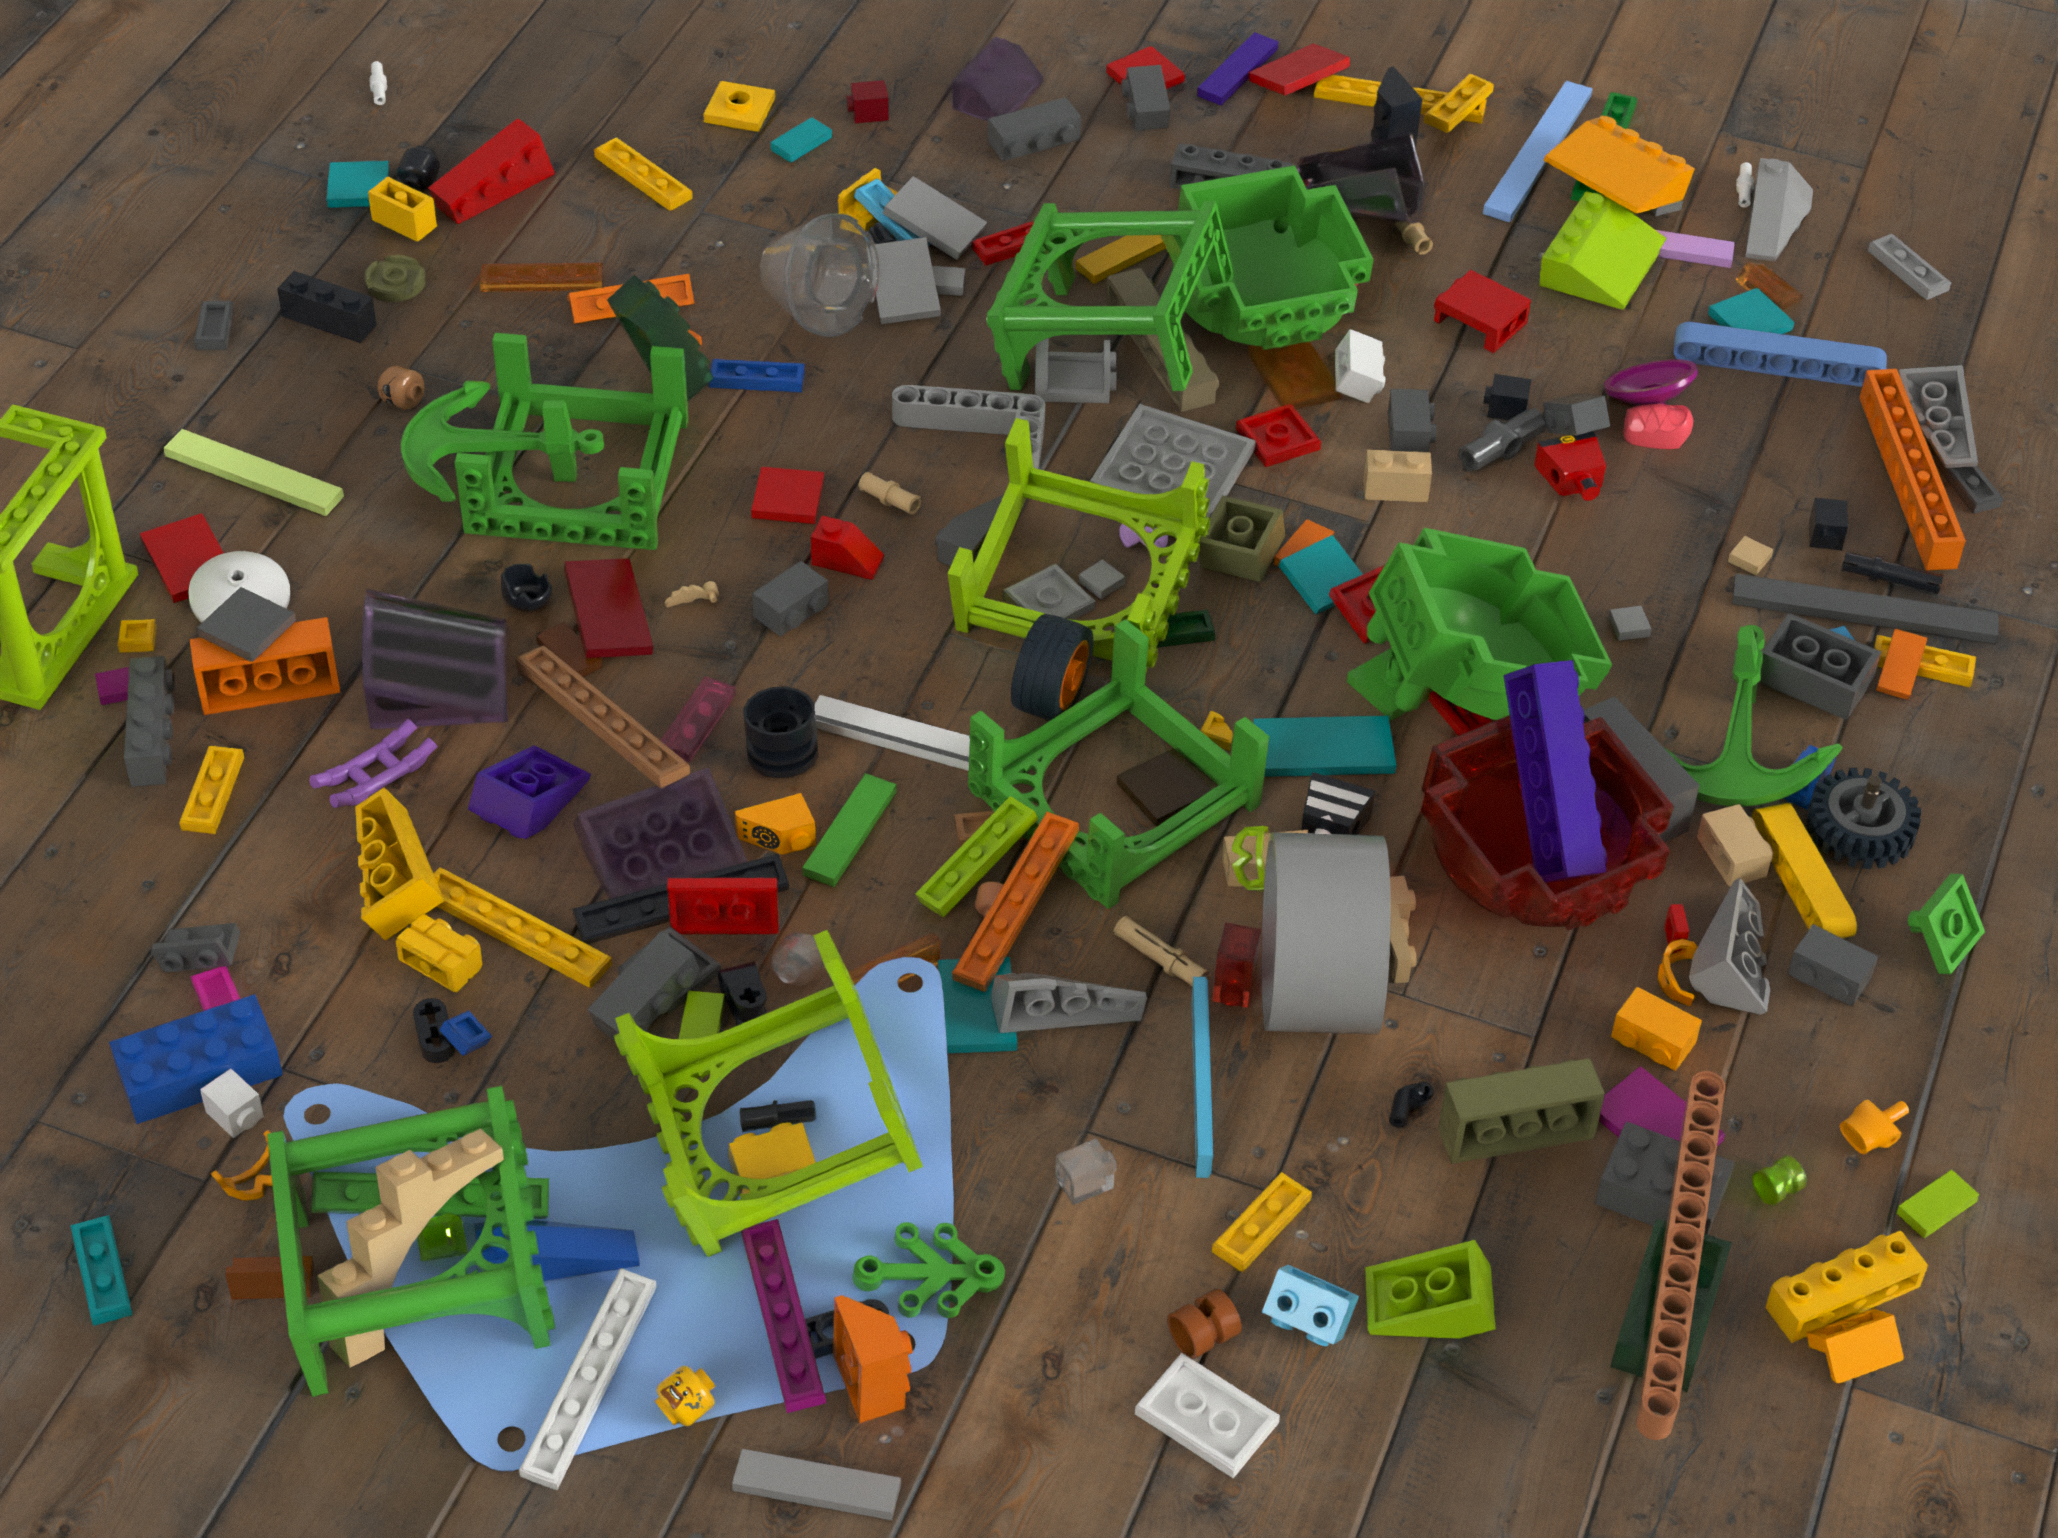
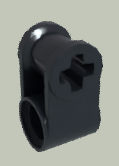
M754 961L718 970L721 993L725 994V1001L728 1003L737 1026L767 1014L764 1006L767 995Z

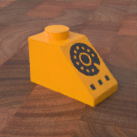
M802 793L735 811L736 836L741 841L782 855L816 846L815 821Z

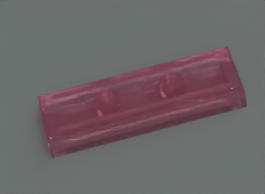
M705 676L660 741L684 761L690 762L735 697V686Z

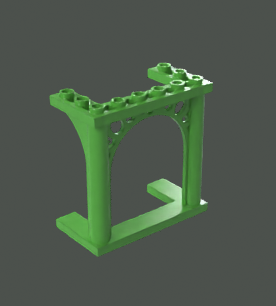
M1204 201L1200 210L1057 212L1055 203H1044L1038 216L1034 219V224L1029 234L1025 237L1020 252L1016 254L1015 262L1007 273L1001 290L997 292L992 308L987 312V325L992 330L994 348L999 353L1002 362V374L1007 379L1009 389L1022 390L1031 371L1026 355L1033 346L1047 338L1058 335H1158L1172 391H1185L1193 369L1180 323L1182 315L1206 262L1212 285L1232 282L1234 278L1216 201ZM1189 235L1157 306H1070L1054 301L1042 289L1043 276L1048 269V279L1053 284L1055 294H1068L1076 277L1073 269L1075 253L1087 241L1109 236ZM1038 298L1035 302L1024 306L1027 300Z
M495 333L492 343L500 408L493 430L523 432L528 415L543 416L542 407L544 400L565 401L570 419L651 425L640 469L620 467L619 496L604 504L582 509L555 508L541 504L525 495L516 485L512 475L517 451L486 452L485 455L457 453L455 469L464 533L656 550L658 545L657 518L680 428L686 429L689 420L684 349L652 346L650 360L653 394L533 384L531 383L526 335ZM503 491H509L511 493L504 494ZM511 502H520V503H522L521 506H517V505H506V504H509V503H511ZM612 510L621 512V515L608 514V512Z
M1126 619L1115 625L1111 682L1040 728L1025 736L1005 740L1004 730L984 712L979 711L970 717L968 787L974 796L982 798L992 807L994 812L1010 796L1034 810L1038 820L1022 836L1028 840L1032 838L1046 812L1055 814L1046 802L1042 788L1043 777L1049 764L1062 751L1125 710L1131 712L1218 785L1159 826L1145 833L1125 837V833L1101 813L1090 819L1089 834L1081 831L1077 833L1059 867L1062 868L1064 874L1069 879H1074L1086 889L1088 895L1093 900H1098L1107 909L1119 903L1121 888L1243 806L1249 812H1252L1261 805L1270 737L1248 718L1243 717L1234 726L1231 756L1145 686L1149 638ZM1030 770H1034L1036 774L1032 776L1027 773ZM1028 784L1034 790L1028 793H1020L1012 785Z
M502 1086L487 1089L488 1101L287 1142L283 1131L267 1134L289 1337L312 1397L328 1393L325 1359L319 1343L449 1315L483 1314L501 1317L522 1326L531 1335L535 1349L551 1346L548 1330L556 1329L552 1307L549 1304L547 1288L544 1285L540 1264L533 1265L532 1255L539 1254L535 1230L528 1231L526 1222L534 1220L530 1198H522L521 1192L522 1188L528 1187L524 1167L529 1165L525 1143L522 1139L520 1124L517 1121L514 1101H506ZM480 1128L502 1147L504 1160L493 1166V1171H484L476 1176L486 1195V1220L476 1244L461 1261L447 1271L424 1281L308 1305L299 1228L309 1226L306 1194L299 1174L401 1154L409 1150L412 1152L431 1153L448 1145L447 1142L456 1141L459 1137H464ZM495 1196L502 1197L501 1200L497 1202L492 1201V1198ZM503 1226L501 1229L506 1238L494 1236V1229ZM489 1247H499L505 1250L509 1256L505 1262L496 1264L488 1262L482 1254ZM477 1265L482 1271L478 1273L476 1269L472 1273L467 1274L468 1268Z

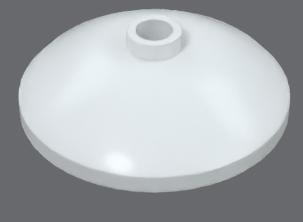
M249 551L227 552L211 558L195 572L190 581L188 591L190 607L196 618L202 623L240 587H243L287 609L290 601L289 580L284 570L275 561L262 554Z

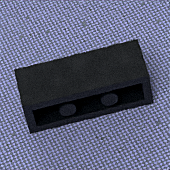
M293 271L277 288L281 314L284 318L361 343L377 326L373 297L297 271Z

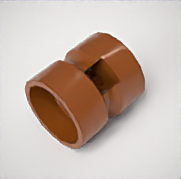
M1217 1288L1197 1298L1195 1305L1188 1303L1167 1316L1168 1328L1174 1342L1180 1351L1191 1359H1195L1214 1348V1342L1222 1344L1241 1333L1242 1329L1241 1320L1234 1304L1222 1290Z

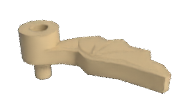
M709 581L702 588L695 585H690L689 587L682 586L679 590L673 591L671 597L666 599L664 602L665 606L668 608L681 603H690L699 598L709 599L712 603H715L719 595L717 584Z

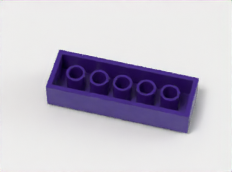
M1573 660L1533 664L1503 675L1536 884L1572 880L1605 873L1607 853L1601 841V816L1596 809L1594 797L1596 784L1590 772V746L1587 740H1585L1583 728L1585 715L1583 707L1579 703L1577 690L1579 677L1574 669Z

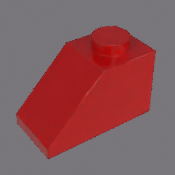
M822 515L811 535V560L814 566L873 580L884 560V554L854 523Z

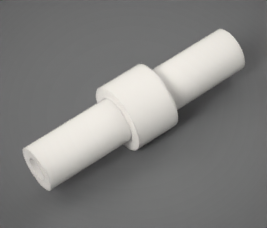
M376 61L371 64L372 75L369 78L370 89L374 94V102L377 105H383L386 102L387 79L383 74L382 64Z
M1747 162L1740 165V176L1736 181L1739 205L1744 208L1750 205L1751 193L1754 190V179L1751 176L1752 166Z

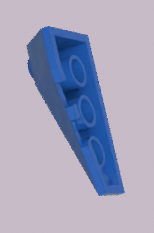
M540 1220L526 1222L528 1231L535 1230L539 1254L532 1255L533 1265L540 1264L544 1281L640 1266L634 1230ZM485 1222L474 1224L476 1242L481 1235ZM503 1226L494 1229V1236L506 1238L502 1233L501 1227ZM489 1247L482 1254L488 1262L496 1264L505 1262L509 1256L505 1250L499 1247Z

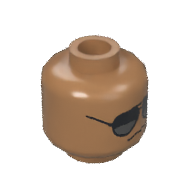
M392 366L387 368L378 380L379 396L387 405L410 410L416 407L424 396V380L421 374L415 370L401 366Z

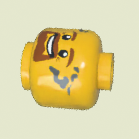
M682 1365L657 1385L656 1392L658 1398L654 1402L674 1426L677 1423L690 1426L714 1406L715 1400L710 1391L716 1386L702 1368L694 1372L690 1367Z

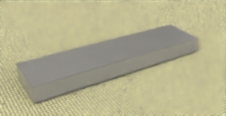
M747 1449L741 1450L732 1481V1491L887 1520L893 1519L901 1487L900 1477Z

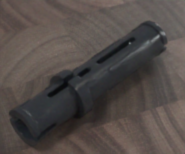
M1849 551L1845 553V560L1841 568L1843 572L1870 577V581L1874 582L1880 579L1933 592L1934 594H1938L1941 587L1939 586L1942 584L1943 574L1883 561V558L1880 556H1875L1874 559L1850 553Z

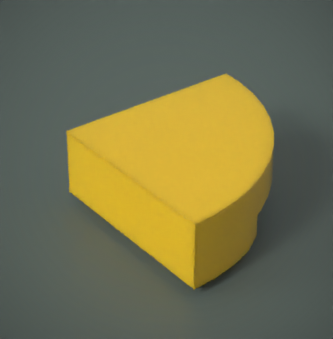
M1210 711L1200 731L1220 748L1230 751L1233 738L1232 730L1224 722L1223 716Z

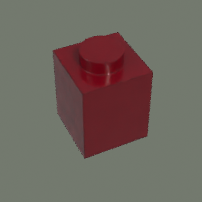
M884 80L850 83L851 95H846L847 112H852L855 124L889 121V97Z

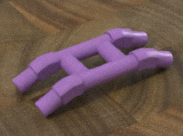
M407 719L399 728L394 729L387 737L383 738L380 743L343 765L311 775L309 779L310 785L314 789L324 786L331 787L339 785L348 780V777H351L358 785L354 788L346 789L344 792L332 794L330 796V804L333 808L357 805L405 774L412 773L420 768L427 761L426 758L438 746L428 737L417 749H413L407 756L402 758V761H399L392 753L397 751L417 729V726ZM376 760H379L388 768L373 778L363 770V768Z

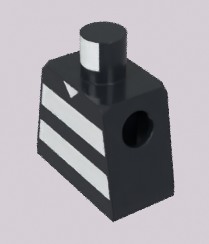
M1312 772L1301 830H1308L1309 834L1358 835L1371 818L1375 791Z

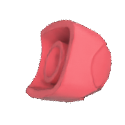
M1660 403L1638 405L1628 409L1626 412L1623 427L1624 438L1630 444L1656 449H1679L1690 436L1694 421L1691 411L1684 405Z

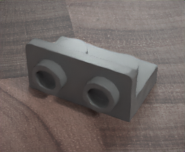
M236 923L170 929L167 932L164 943H154L152 945L151 953L163 972L231 966L241 931Z

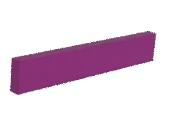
M775 1219L741 1231L786 1412L791 1413L825 1404L826 1398L779 1220Z

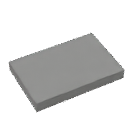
M914 176L886 204L882 213L921 238L926 237L927 242L956 260L969 248L972 241L976 240L985 230L987 225L985 220Z
M926 237L867 245V254L881 324L941 316Z

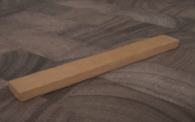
M541 646L516 658L517 668L658 787L663 788L691 774L689 764L546 646Z

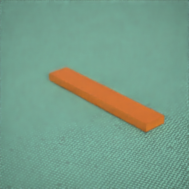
M1046 812L952 972L954 981L986 992L1079 832L1078 822Z

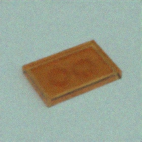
M1311 342L1263 350L1262 346L1252 345L1248 347V356L1280 406L1291 403L1297 410L1341 399L1342 393L1336 391L1335 379Z

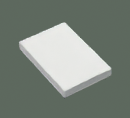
M1183 1353L1177 1357L1135 1406V1415L1232 1478L1237 1475L1279 1424L1280 1415Z

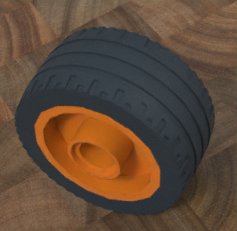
M1043 614L1038 617L1023 642L1015 665L1011 684L1012 705L1025 713L1046 720H1052L1074 706L1081 694L1091 663L1094 643L1093 631L1080 623L1056 615Z

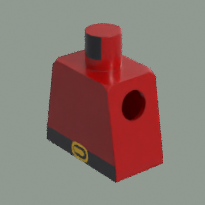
M1594 431L1538 442L1534 466L1559 495L1568 496L1580 493L1585 501H1591L1599 495L1600 488L1603 485L1606 463Z

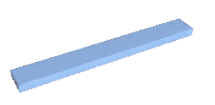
M1566 80L1483 208L1484 215L1511 222L1548 163L1543 161L1545 155L1564 140L1591 98L1593 88Z

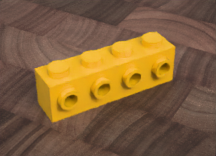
M1901 1230L1888 1236L1882 1234L1872 1239L1867 1245L1856 1250L1853 1248L1844 1250L1835 1259L1826 1263L1816 1262L1798 1275L1781 1277L1771 1286L1765 1308L1791 1343L1807 1337L1806 1332L1860 1314L1919 1288L1928 1264Z

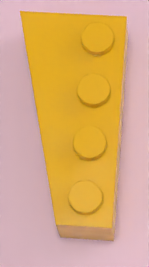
M383 787L355 806L357 841L361 844V855L358 856V865L363 870L360 895L364 898L365 907L361 908V918L386 941L415 921L421 914H426L444 902V899L407 809Z

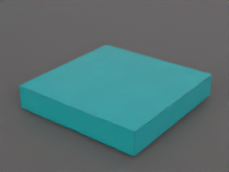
M389 161L330 162L327 188L328 207L370 206L368 191L386 177H389Z
M1759 288L1710 305L1708 315L1720 326L1776 334L1792 331L1794 327V321Z
M1333 535L1282 559L1279 563V568L1315 615L1335 606V603L1329 597L1331 588L1363 575Z

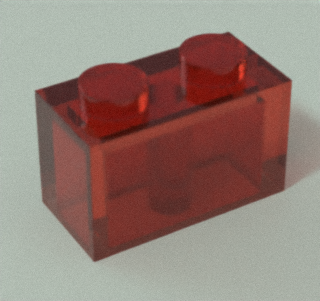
M1225 922L1217 953L1212 1001L1229 1006L1248 1008L1257 973L1261 929Z

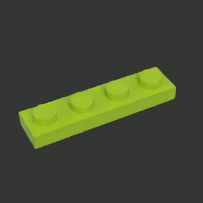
M1010 796L915 893L919 902L944 918L1038 820L1035 811Z

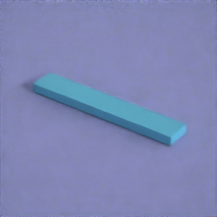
M1193 977L1191 1010L1196 1178H1209L1213 1161L1208 980H1206V977Z

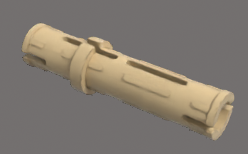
M1124 916L1117 922L1114 928V935L1164 967V972L1169 976H1177L1190 986H1193V977H1206V980L1209 981L1210 971L1189 959L1187 952L1171 947L1156 935L1137 924L1129 916Z

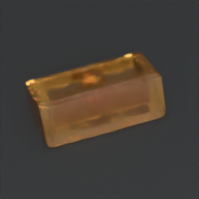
M1746 262L1736 278L1737 283L1748 291L1759 288L1781 310L1803 299L1800 292L1764 264Z

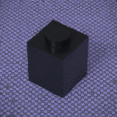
M1494 374L1493 385H1486L1483 404L1489 405L1487 417L1509 420L1527 410L1532 379Z
M1815 498L1809 518L1810 547L1842 551L1848 530L1847 501Z

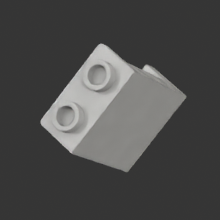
M1049 338L1036 344L1035 395L1042 397L1045 402L1109 403L1110 391H1116V372H1110V370H1116V352H1110V340H1104L1102 353L1048 352Z

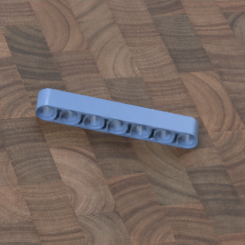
M1696 322L1681 323L1675 330L1674 356L1677 359L1688 360L1700 365L1860 387L1863 386L1866 370H1880L1887 367V355L1885 351L1877 347Z

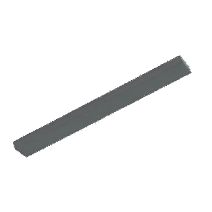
M1735 574L1733 582L1732 604L1994 644H1996L1999 636V613L1742 574Z

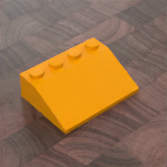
M1608 116L1587 120L1547 153L1543 160L1636 214L1683 200L1695 168L1686 164L1684 158L1666 153L1662 150L1661 145L1641 139L1639 133L1618 126L1616 121Z

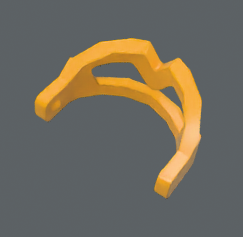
M1680 939L1672 941L1667 946L1661 960L1662 963L1658 968L1657 981L1661 990L1670 999L1686 1006H1691L1695 996L1680 989L1670 964L1678 960L1693 959L1698 946L1694 941ZM1682 949L1680 952L1672 954L1675 950Z
M269 1130L263 1133L267 1141L265 1152L251 1169L240 1175L223 1178V1175L219 1174L216 1170L211 1173L229 1197L232 1196L242 1201L256 1200L264 1197L265 1186L273 1187L272 1175H257L270 1160L267 1134L270 1133ZM257 1175L254 1189L245 1191L235 1188L236 1184L244 1183Z

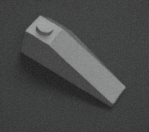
M1760 158L1754 183L1745 258L1775 262L1787 246L1791 235L1799 229L1801 221L1811 211L1813 189L1790 162Z
M1963 365L1899 369L1900 378L1918 423L1944 467L1978 466Z
M1741 878L1734 880L1695 951L1689 979L1693 988L1697 992H1701L1709 1003L1761 1015L1767 1012L1770 995L1769 980L1765 977L1762 978L1761 967L1767 964L1766 954L1761 951L1758 938L1764 936L1759 901Z

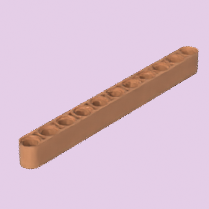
M1702 1071L1693 1076L1684 1107L1636 1417V1426L1639 1432L1652 1440H1661L1670 1435L1680 1403L1725 1094V1082L1719 1075L1710 1071Z

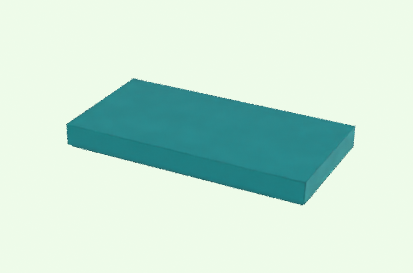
M1388 716L1253 719V723L1270 736L1264 777L1311 776L1312 772L1321 775L1396 773L1397 765Z

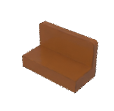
M302 1256L307 1297H311L314 1261L312 1256ZM281 1257L233 1258V1265L226 1267L225 1276L232 1300L285 1298Z

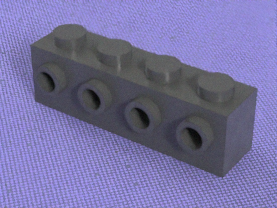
M1179 143L1171 163L1170 188L1181 189V185L1289 167L1293 163L1284 162L1279 159H1267L1250 154H1238L1221 149H1209L1192 144Z
M165 656L130 659L124 760L131 787L166 784L167 765L172 764L171 746L168 744V740L173 739V726L170 715L174 714V700L171 690H175V674L173 669L168 670Z

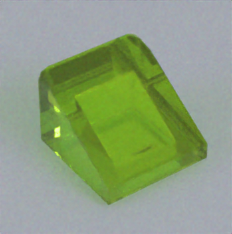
M452 1213L431 1218L417 1237L421 1261L455 1257L468 1253L462 1218Z

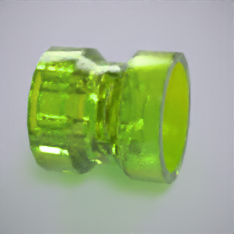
M1784 1155L1774 1161L1772 1167L1765 1166L1753 1173L1752 1176L1753 1186L1758 1196L1765 1203L1772 1206L1783 1201L1787 1193L1795 1194L1804 1189L1807 1184L1803 1168L1795 1158L1789 1155Z

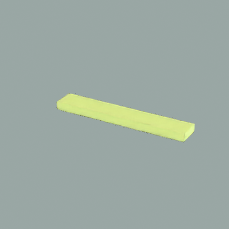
M181 429L164 447L166 457L327 516L344 497L343 488Z

